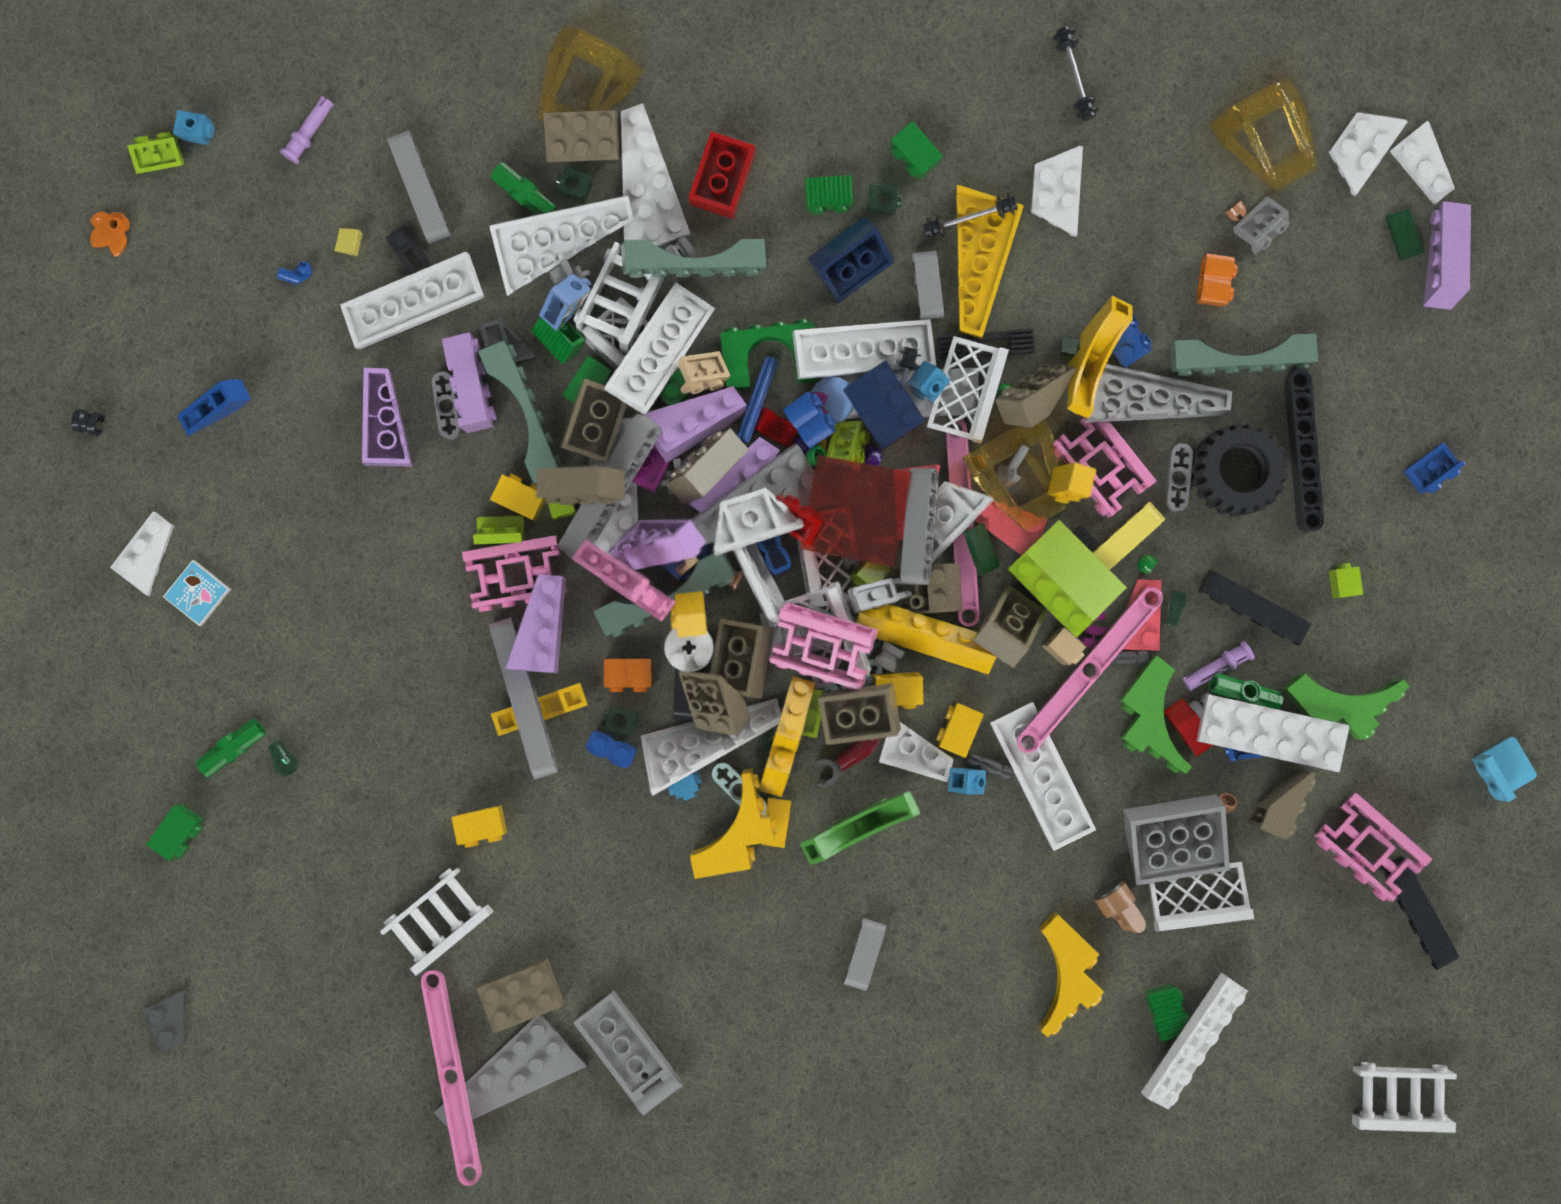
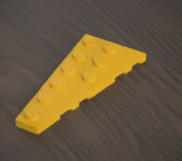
M957 185V218L996 207V196ZM1016 203L1018 210L1014 211L1015 216L1009 212L1005 213V218L1002 219L996 211L957 223L960 333L980 339L983 337L1024 207L1022 204Z

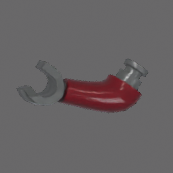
M881 738L854 741L846 750L836 756L834 761L828 758L816 759L817 766L829 765L832 769L831 775L827 778L820 777L816 785L828 787L834 784L839 777L840 770L843 772L871 755L879 746Z

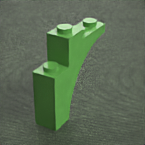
M1152 655L1118 699L1122 703L1121 708L1131 716L1133 713L1136 714L1119 737L1124 740L1122 745L1134 753L1135 750L1143 752L1148 747L1147 752L1157 760L1160 757L1167 762L1165 766L1175 774L1178 772L1187 774L1192 766L1181 757L1173 746L1164 720L1165 692L1175 669L1157 655Z
M1298 674L1281 689L1304 716L1336 723L1340 721L1341 724L1350 725L1348 732L1354 739L1365 740L1375 733L1374 729L1379 725L1374 716L1382 715L1387 710L1386 706L1392 701L1396 702L1405 695L1404 691L1410 686L1404 679H1395L1381 689L1370 693L1343 695L1320 686L1310 679L1307 674Z
M910 791L889 799L884 798L873 802L853 815L835 821L801 842L800 845L810 865L828 859L843 849L885 828L913 818L920 811Z

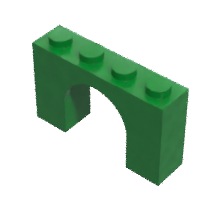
M808 319L794 321L795 324L785 325V322L772 323L771 327L762 328V325L748 326L747 330H739L736 327L725 329V332L720 333L723 360L730 374V377L726 380V388L734 386L736 391L750 390L748 357L752 349L764 341H778L788 347L794 358L797 384L820 381V377L798 379L792 333L794 330L815 329L814 322H808Z

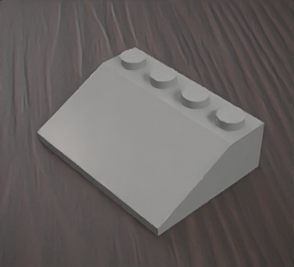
M1217 794L1123 809L1125 833L1136 885L1230 870L1226 809Z

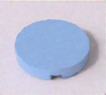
M829 376L817 382L811 392L827 394L828 398L822 407L829 412L836 423L843 422L854 410L853 405L843 392V389L850 384L844 378Z

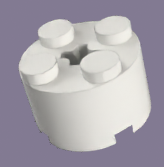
M673 629L665 641V654L672 666L681 671L692 672L700 670L709 663L713 656L714 643L708 632L707 635L678 638L677 629ZM687 641H691L692 645H696V650H692L691 655H688V652L683 650V646L687 645Z

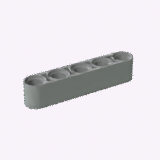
M410 130L387 138V141L428 243L432 244L451 236V232L448 231L444 214L437 204L438 199L429 183L430 179L427 171L421 163L422 159L418 148L412 140L413 136Z
M911 468L909 472L901 561V581L903 584L927 585L930 581L938 491V472L936 468Z

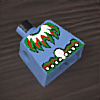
M574 274L568 276L550 290L539 316L556 331L559 330L576 314L579 308H582L592 288L590 281L584 277L579 279Z

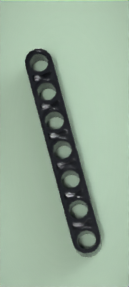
M1298 369L1285 378L1284 387L1296 523L1302 532L1309 533L1321 529L1324 525V510L1312 377L1307 370ZM1294 376L1301 379V387L1295 385ZM1297 399L1302 401L1304 405L1303 410L1296 407ZM1298 423L1304 424L1306 428L1304 434L1298 430ZM1301 446H1304L1307 449V457L1301 455ZM1303 469L1309 472V480H1305L1302 477ZM1306 492L1309 493L1312 497V501L1310 504L1306 503V501L1304 500V494ZM1307 516H1311L1313 518V527H1309L1307 525Z

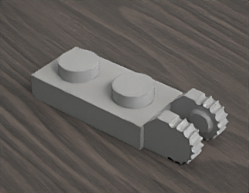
M889 578L854 587L847 591L855 613L893 604L912 596L910 591L896 592L895 586L904 585L901 578L893 580Z

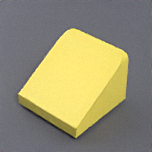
M340 228L334 251L358 256L363 233L356 229Z

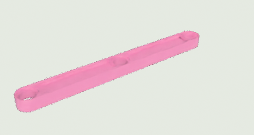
M963 420L955 422L961 425L963 432L967 433V426ZM945 433L948 482L971 490L968 439ZM973 522L965 530L973 527ZM962 532L952 542L954 564H960L963 611L967 609L973 611L975 619L971 623L964 622L962 620L963 611H957V617L961 625L971 627L977 624L980 616L977 570Z
M1151 587L1141 591L1021 731L1016 739L1017 747L1025 753L1034 752L1161 605L1163 596L1160 590ZM1149 591L1154 592L1157 596V601L1154 605H1149L1145 602V595ZM1087 663L1093 664L1096 669L1095 674L1091 677H1087L1083 673V667ZM1026 735H1030L1034 739V745L1029 749L1023 748L1021 744L1022 738Z
M430 970L425 972L421 978L424 1003L457 1176L463 1185L471 1186L480 1179L482 1168L445 977L438 970ZM430 974L436 975L439 979V983L435 988L430 987L427 983ZM448 1070H454L457 1074V1080L454 1083L448 1082L445 1078ZM466 1167H472L475 1170L476 1176L473 1180H469L464 1176V1169Z

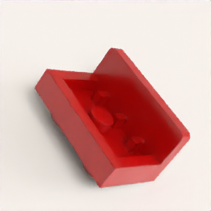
M787 494L786 497L777 495L775 499L782 502L788 507V511L797 519L800 518L803 522V528L787 533L803 544L810 546L824 520L816 516V510L806 505L804 507L799 504L800 500L790 494Z

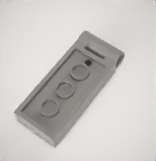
M614 990L574 1020V1025L641 1114H647L683 1086L682 1081L673 1071L672 1066Z

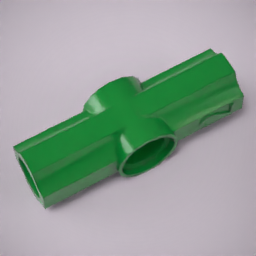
M504 162L498 164L493 169L490 178L499 187L504 189L513 201H518L523 209H528L534 215L557 210V207L544 197L532 182L525 177H520Z
M1215 673L1209 681L1208 689L1210 694L1277 710L1283 704L1281 692L1259 686L1257 682L1252 680L1245 682Z
M256 719L248 721L236 732L221 738L213 749L195 761L198 770L207 778L213 776L228 763L235 762L237 760L236 757L240 754H246L248 748L266 736L265 729Z

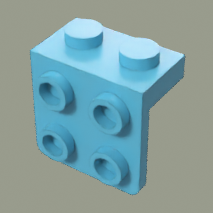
M1508 737L1472 758L1476 765V770L1486 782L1490 794L1499 801L1510 802L1515 799L1516 796L1513 791L1532 781L1537 776L1533 766L1514 737Z

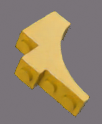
M1111 296L1080 334V350L1065 366L1076 368V372L1068 384L1067 409L1086 418H1089L1093 413L1095 396L1104 368L1118 340L1132 322V305Z
M795 676L792 677L759 791L782 797L800 741L815 682Z
M753 768L745 769L741 774L743 784L742 801L733 824L714 842L692 851L690 858L695 879L751 869L753 861H756L754 847L749 845L774 841L776 833H779L777 819L772 818V813L762 814L765 811L763 797L759 798L757 789L760 788V780L758 774L754 775Z
M1055 911L1038 928L1049 942L1057 966L1055 996L1048 1013L1038 1025L1041 1032L1047 1037L1059 1032L1063 1026L1062 1022L1067 1017L1070 1018L1075 1015L1080 1003L1087 1009L1091 1006L1094 1007L1101 1001V995L1104 993L1084 973L1086 969H1091L1097 963V957L1100 954Z

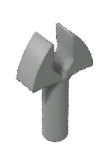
M1020 445L1010 464L1000 463L997 480L1003 482V485L1010 487L1021 479V476L1017 474V469L1029 451L1027 445Z

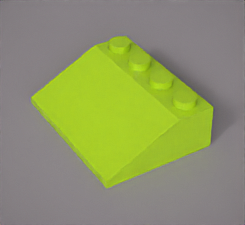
M1060 520L1008 569L1074 637H1078L1127 588Z

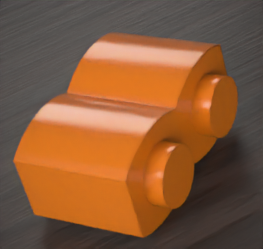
M1208 253L1202 257L1196 303L1224 307L1228 302L1232 301L1234 288L1231 287V280L1237 274L1235 257Z
M604 659V688H610V692H624V687H633V692H647V687H653V659Z

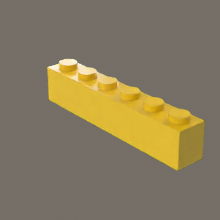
M891 604L859 612L857 616V624L878 630L876 639L985 674H989L997 656L973 641L978 632Z

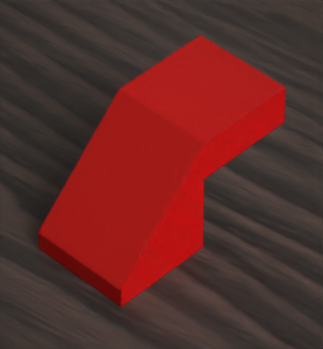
M761 408L754 430L774 442L789 448L798 433L797 429L790 421L780 418L767 408Z
M1183 698L1164 711L1166 718L1178 730L1184 744L1196 757L1213 746V744L1196 741L1201 719Z

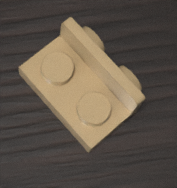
M720 351L682 356L677 361L686 381L680 388L682 393L691 392L692 394H697L707 389L716 391L724 386L723 383L730 377Z

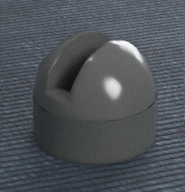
M843 553L844 567L849 569L850 564H852V570L857 569L861 564L862 555Z

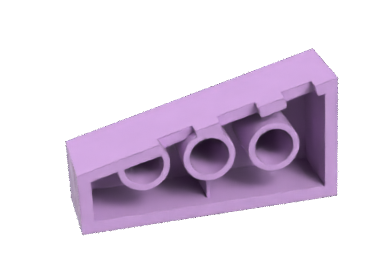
M1443 201L1436 210H1433L1430 218V223L1433 226L1430 237L1423 306L1451 310L1470 290L1471 205Z
M469 332L442 339L448 370L453 371V375H450L449 378L453 392L458 395V398L453 399L455 409L458 411L459 416H462V418L457 419L458 426L467 433L495 427L493 420H497L494 406L490 407L488 398L492 397L489 384L484 383L483 375H486V369L483 362L479 361L477 353L481 350L478 338L474 339Z
M364 368L362 463L365 466L413 467L391 372L386 368Z
M733 386L648 412L646 416L661 427V433L654 445L667 463L701 443L709 435L712 436L717 431H721L743 418L746 411V403Z
M759 437L748 448L749 450L704 497L688 503L689 506L701 513L780 454V450Z
M639 520L609 552L618 561L632 570L693 558L700 553V548L706 541L691 520Z
M538 574L505 669L558 673L566 578L563 576Z

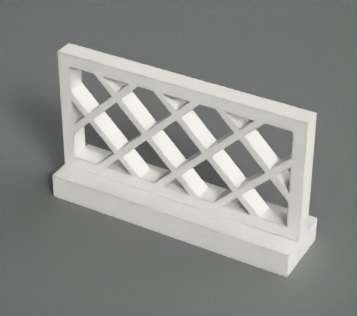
M622 297L616 301V303L630 309L632 308ZM609 309L598 318L613 326L614 324H628L629 322L627 319H614V312ZM645 319L642 325L646 327L649 322ZM588 325L581 330V335L586 340L585 343L616 371L625 358L624 355L628 354L615 347L614 339H617V337L610 334H601L596 328ZM679 365L677 366L672 375H674L680 369Z
M953 336L943 373L949 378V369L958 365L964 376L954 382L950 381L949 385L943 390L952 388L957 397L956 400L945 405L940 394L934 401L927 428L970 439L972 442L981 444L1009 350L1001 347L998 349ZM957 343L967 346L970 352L969 355L960 360L954 352ZM982 351L993 353L991 361L981 366L976 354ZM952 357H954L956 361L953 364H951ZM973 357L978 369L966 374L961 363ZM989 367L986 375L983 369ZM981 371L985 382L975 389L969 377ZM966 379L972 391L960 397L954 385ZM982 389L981 395L979 397L977 392ZM974 394L978 401V406L968 412L962 400ZM940 401L943 407L937 410ZM959 402L965 414L953 420L947 408ZM945 410L950 422L943 426L934 424L935 415ZM975 412L974 419H972L970 414ZM967 416L972 424L970 433L960 431L955 422ZM953 424L955 429L949 428L948 426Z
M850 507L817 512L816 516L824 520L826 524L819 533H816L817 537L815 540L813 539L809 546L797 539L806 594L825 588L827 584H832L830 580L836 571L847 578L841 587L842 591L850 581L854 582L847 573L839 568L843 563V557L837 566L826 559L832 548L842 555L843 553H850L851 550L853 554H858ZM845 513L847 523L843 529H840L831 522L836 514ZM831 515V517L829 518V520H828L827 518H825L824 516ZM828 525L839 532L833 543L822 536ZM841 535L850 540L851 546L846 552L835 545ZM819 538L830 545L823 556L815 550V544ZM823 561L834 569L827 579L819 574V567ZM843 591L846 602L851 601L849 595ZM823 595L815 597L813 605L817 607L828 606V601H824Z
M753 543L734 549L733 552L770 627L778 626L780 620L778 618L779 612L784 606L785 600L757 544Z
M839 581L830 584L828 587L784 601V605L787 602L791 604L801 603L807 606L808 609L811 608L827 615L854 622ZM826 595L828 601L826 610L813 605L815 597ZM798 625L796 635L806 638L801 633L800 629L802 626ZM843 638L844 650L852 652L855 642ZM813 641L814 646L824 650L822 657H825L827 652L832 654L833 649L829 648L831 642L826 647ZM860 651L856 667L867 670L866 676H868L871 666L866 653ZM839 658L837 666L835 668L838 669L842 659ZM811 675L816 689L836 684L835 682H820L819 677Z
M1242 862L1230 863V868L1237 867L1238 878L1234 884L1222 877L1226 871H1222L1220 874L1217 872L1213 873L1217 878L1210 887L1199 880L1202 875L1191 876L1190 878L1193 879V882L1187 890L1175 883L1177 879L1167 880L1170 884L1163 894L1155 888L1154 883H1149L1155 931L1254 919L1253 909H1250ZM1219 880H1222L1231 887L1224 898L1213 890ZM1196 883L1207 890L1200 901L1189 893ZM1172 886H1175L1184 893L1177 904L1166 897ZM1233 890L1242 896V906H1234L1227 901ZM1210 893L1221 900L1216 909H1210L1203 904ZM1187 896L1197 903L1193 912L1189 913L1180 907ZM1163 899L1174 906L1171 913L1166 916H1160L1158 906ZM1224 903L1229 906L1227 908H1221L1224 905ZM1200 907L1205 909L1204 911H1198ZM1177 909L1182 912L1181 914H1174Z

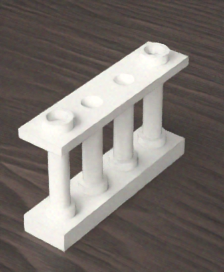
M615 242L612 249H607L603 260L605 264L583 309L579 308L577 310L574 322H576V329L580 333L585 324L617 337L620 350L628 353L665 277H653V274H644L647 277L648 283L645 288L641 287L640 289L610 276L615 264L622 266V256L619 255L620 244ZM604 285H610L637 297L638 304L636 308L632 307L630 309L600 296ZM595 304L627 317L629 322L626 328L622 327L620 329L590 316Z
M450 868L438 877L441 881L398 917L395 914L389 917L384 922L386 927L380 931L384 935L392 929L415 959L413 960L416 964L410 969L415 976L494 912L488 904L484 908L480 905L477 906L454 878L461 872L459 868L454 871ZM446 883L469 910L471 919L466 923H463L462 920L459 921L437 895L436 892ZM427 899L430 900L452 927L450 929L452 934L448 938L440 936L417 908ZM409 914L433 942L432 946L434 949L428 954L425 950L421 951L399 923Z
M1362 1062L1361 1066H1353V1071L1359 1076H1363L1362 1110L1360 1114H1352V1124L1359 1130L1456 1133V1123L1444 1114L1445 1079H1457V1074L1450 1071L1447 1066L1435 1064L1432 1065V1069L1376 1067V1064L1370 1062ZM1373 1077H1387L1386 1111H1384V1115H1375V1112H1373ZM1397 1077L1411 1078L1410 1112H1408L1407 1116H1401L1396 1112ZM1421 1078L1435 1079L1434 1113H1431V1116H1423L1420 1113Z

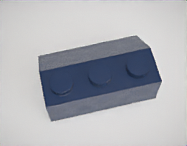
M865 217L807 258L816 275L837 303L843 301L894 263L877 227Z
M886 360L843 389V392L881 450L925 421Z

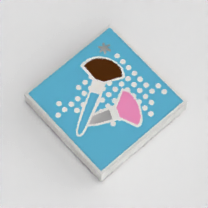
M192 560L163 597L197 625L202 626L231 589L198 562Z

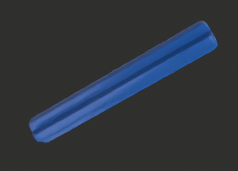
M766 356L737 433V437L744 444H748L774 375L778 363L774 357Z

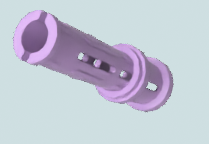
M321 96L298 132H292L291 140L279 152L290 161L298 164L304 150L311 146L310 139L331 108L334 107V104Z
M1242 641L1238 647L1229 652H1222L1220 658L1184 677L1183 680L1188 689L1192 691L1201 684L1211 680L1213 674L1235 670L1239 664L1249 659L1251 661L1255 659L1249 645Z

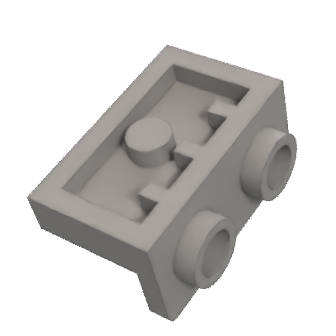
M1267 196L1233 227L1234 233L1249 243L1252 252L1256 255L1261 249H1266L1275 236L1282 234L1288 228L1289 212Z

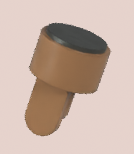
M1114 881L1095 894L1094 901L1105 918L1113 917L1124 931L1141 933L1145 930V919L1134 904L1136 898L1125 881Z

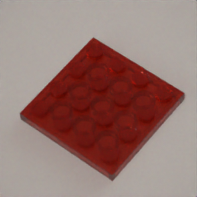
M818 455L808 506L816 510V516L824 521L811 545H805L801 542L800 549L894 567L912 472Z

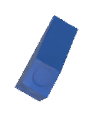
M241 379L219 381L177 416L187 436L239 410L251 398Z

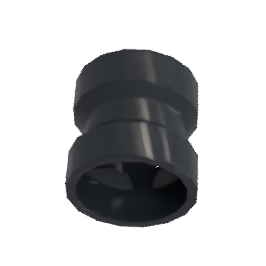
M76 409L72 415L71 428L75 432L83 433L86 431L89 435L100 436L102 430L96 429L95 426L97 421L104 423L105 417L101 413L93 412L90 414L86 410Z

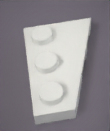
M1426 121L1390 151L1434 205L1455 189L1429 121Z

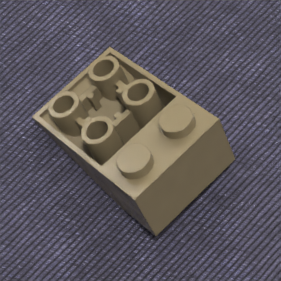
M1045 364L1037 369L1038 372L1020 379V383L1016 386L1004 389L1001 392L1002 395L994 399L1004 424L1031 428L1050 416L1075 374L1076 368Z
M960 564L931 565V576L927 585L904 584L895 586L897 593L910 591L912 596L891 605L919 614L963 611ZM901 568L891 569L884 580L901 578Z
M680 670V679L696 729L737 736L750 719L745 699L721 676Z
M1297 769L1256 803L1248 824L1288 840V837L1292 836L1295 832V821L1298 814H1301L1305 808L1306 801L1304 800L1308 792H1311L1315 785L1314 777L1316 773Z

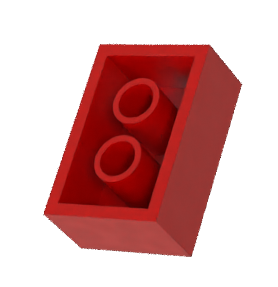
M711 131L688 197L690 206L734 220L756 156V146Z

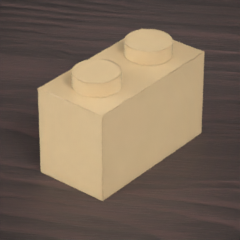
M1066 628L1056 629L1042 645L1062 665L1077 664L1084 656L1082 651L1086 648Z

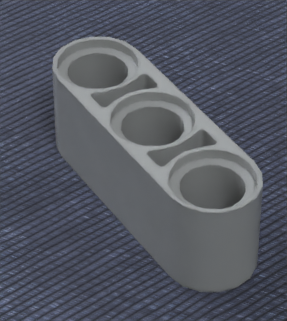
M935 250L912 253V261H914L915 270H913L914 280L918 291L916 293L917 305L920 307L919 319L943 318L944 307L937 252Z
M866 918L862 919V927L858 931L854 944L856 945L855 950L851 954L847 967V976L844 977L843 984L867 991L885 934V924Z

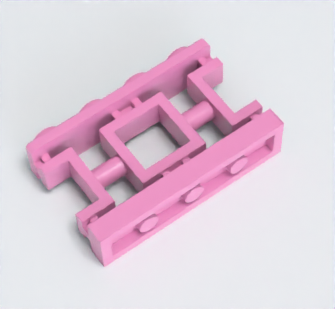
M1084 417L1080 423L1087 431L1072 443L1063 434L1050 444L1053 448L1051 453L1058 461L1062 459L1065 464L1074 463L1075 461L1067 451L1079 444L1087 455L1077 463L1090 467L1086 461L1101 449L1104 451L1116 468L1102 479H1099L1095 474L1090 497L1097 503L1094 506L1098 513L1109 518L1122 509L1115 499L1130 486L1137 494H1140L1153 485L1156 479L1110 422L1085 423L1086 417ZM1097 429L1106 441H1103L1094 448L1086 437ZM1126 465L1135 478H1132L1123 485L1115 474ZM1108 480L1116 491L1105 500L1096 488Z
M549 536L462 552L463 561L466 563V571L478 570L482 592L470 594L472 608H479V612L493 610V606L502 604V608L516 606V601L525 600V603L528 604L532 593H527V590L534 588V576H538V574L553 575L550 557L561 555L558 547V537ZM547 548L552 550L543 552L544 565L532 567L529 555L520 556V553ZM505 556L504 560L496 561L498 572L496 574L486 575L485 566L482 563L474 565L475 561ZM525 562L528 584L507 588L504 565ZM499 583L501 594L511 593L509 597L487 601L480 600V598L490 597L488 584Z
M586 539L572 557L575 562L601 578L602 582L660 621L664 620L675 604L674 600L649 584L650 581Z
M787 602L780 609L778 617L780 619L778 626L789 629L786 645L776 643L769 662L776 664L779 668L797 670L798 673L805 676L813 675L819 677L827 683L835 682L841 684L849 690H860L865 683L867 670L856 667L859 652L862 651L868 654L871 652L878 630ZM798 625L810 628L806 638L796 635ZM814 637L834 643L831 659L811 653ZM843 638L855 642L852 652L841 649ZM793 644L804 647L802 657L790 654ZM838 658L850 662L848 671L835 668Z
M1355 792L1340 806L1349 816L1335 831L1324 824L1314 834L1317 838L1316 843L1325 851L1330 849L1336 855L1334 859L1344 868L1349 866L1355 872L1353 876L1364 885L1368 883L1374 888L1373 894L1383 902L1385 900L1393 902L1396 896L1402 892L1393 881L1406 867H1409L1415 874L1419 873L1424 866L1431 862L1432 858ZM1351 807L1374 825L1377 830L1371 825H1367L1359 833L1352 827L1350 823L1358 814ZM1344 831L1353 839L1345 849L1352 857H1349L1325 835L1328 834L1334 840ZM1368 833L1387 848L1373 864L1355 850L1356 846ZM1389 840L1416 863H1413L1409 858H1405L1397 866L1388 857L1396 847ZM1380 865L1384 866L1391 873L1383 882L1390 891L1363 868L1365 867L1371 873H1374Z

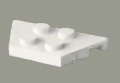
M1358 112L1354 115L1329 151L1333 161L1338 165L1340 174L1347 181L1352 195L1355 196L1360 191L1408 121Z
M1078 146L1035 164L1033 174L1031 212L1074 237L1077 236L1083 146Z
M946 481L938 488L932 563L994 501L992 497Z
M767 488L720 502L714 554L716 556L803 528V522L800 518L797 519L788 511V507L782 502L777 501Z

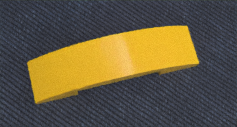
M581 683L538 697L544 720L588 705ZM512 707L491 714L498 736L518 730Z

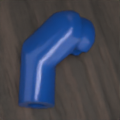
M303 261L299 263L300 265L294 271L280 268L277 278L290 283L300 284L311 276L312 268L308 262Z

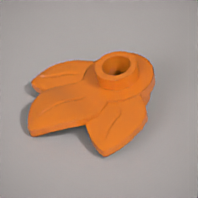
M98 212L94 214L90 219L91 224L95 227L90 235L92 247L102 248L108 246L114 257L119 256L127 245L125 233L130 228L128 218L119 212L110 214Z

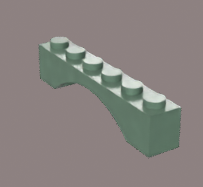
M741 239L728 250L703 258L674 255L657 247L649 240H624L621 245L623 274H629L632 278L643 277L644 274H653V277H666L667 274H676L677 277H688L695 273H700L701 277H710L714 273H723V276L726 277L735 276L737 273H746V276H757L766 268L764 239Z
M1316 334L1292 335L1272 350L1249 356L1219 352L1207 346L1199 339L1177 340L1170 344L1171 372H1178V376L1193 375V371H1202V375L1216 374V370H1225V374L1239 373L1240 369H1248L1249 373L1262 372L1263 368L1271 367L1274 372L1285 371L1287 367L1295 366V370L1310 369L1311 365L1318 362Z
M504 340L479 350L478 353L486 372L510 389L524 411L529 433L528 451L524 462L533 484H536L537 468H562L564 466L559 454L554 455L551 446H554V442L550 433H545L542 424H545V420L541 411L535 410L533 402H536L533 391L525 386L524 380H527L522 366L517 367L515 358L518 356L513 344L508 345Z
M726 552L716 556L712 554L699 560L687 582L668 597L675 601L674 594L703 591V595L711 592L709 588L716 584L721 588L731 583V577L736 575ZM617 599L593 611L605 636L613 634L614 638L627 632L625 627L634 624L636 628L648 622L646 617L651 616V614L632 601Z

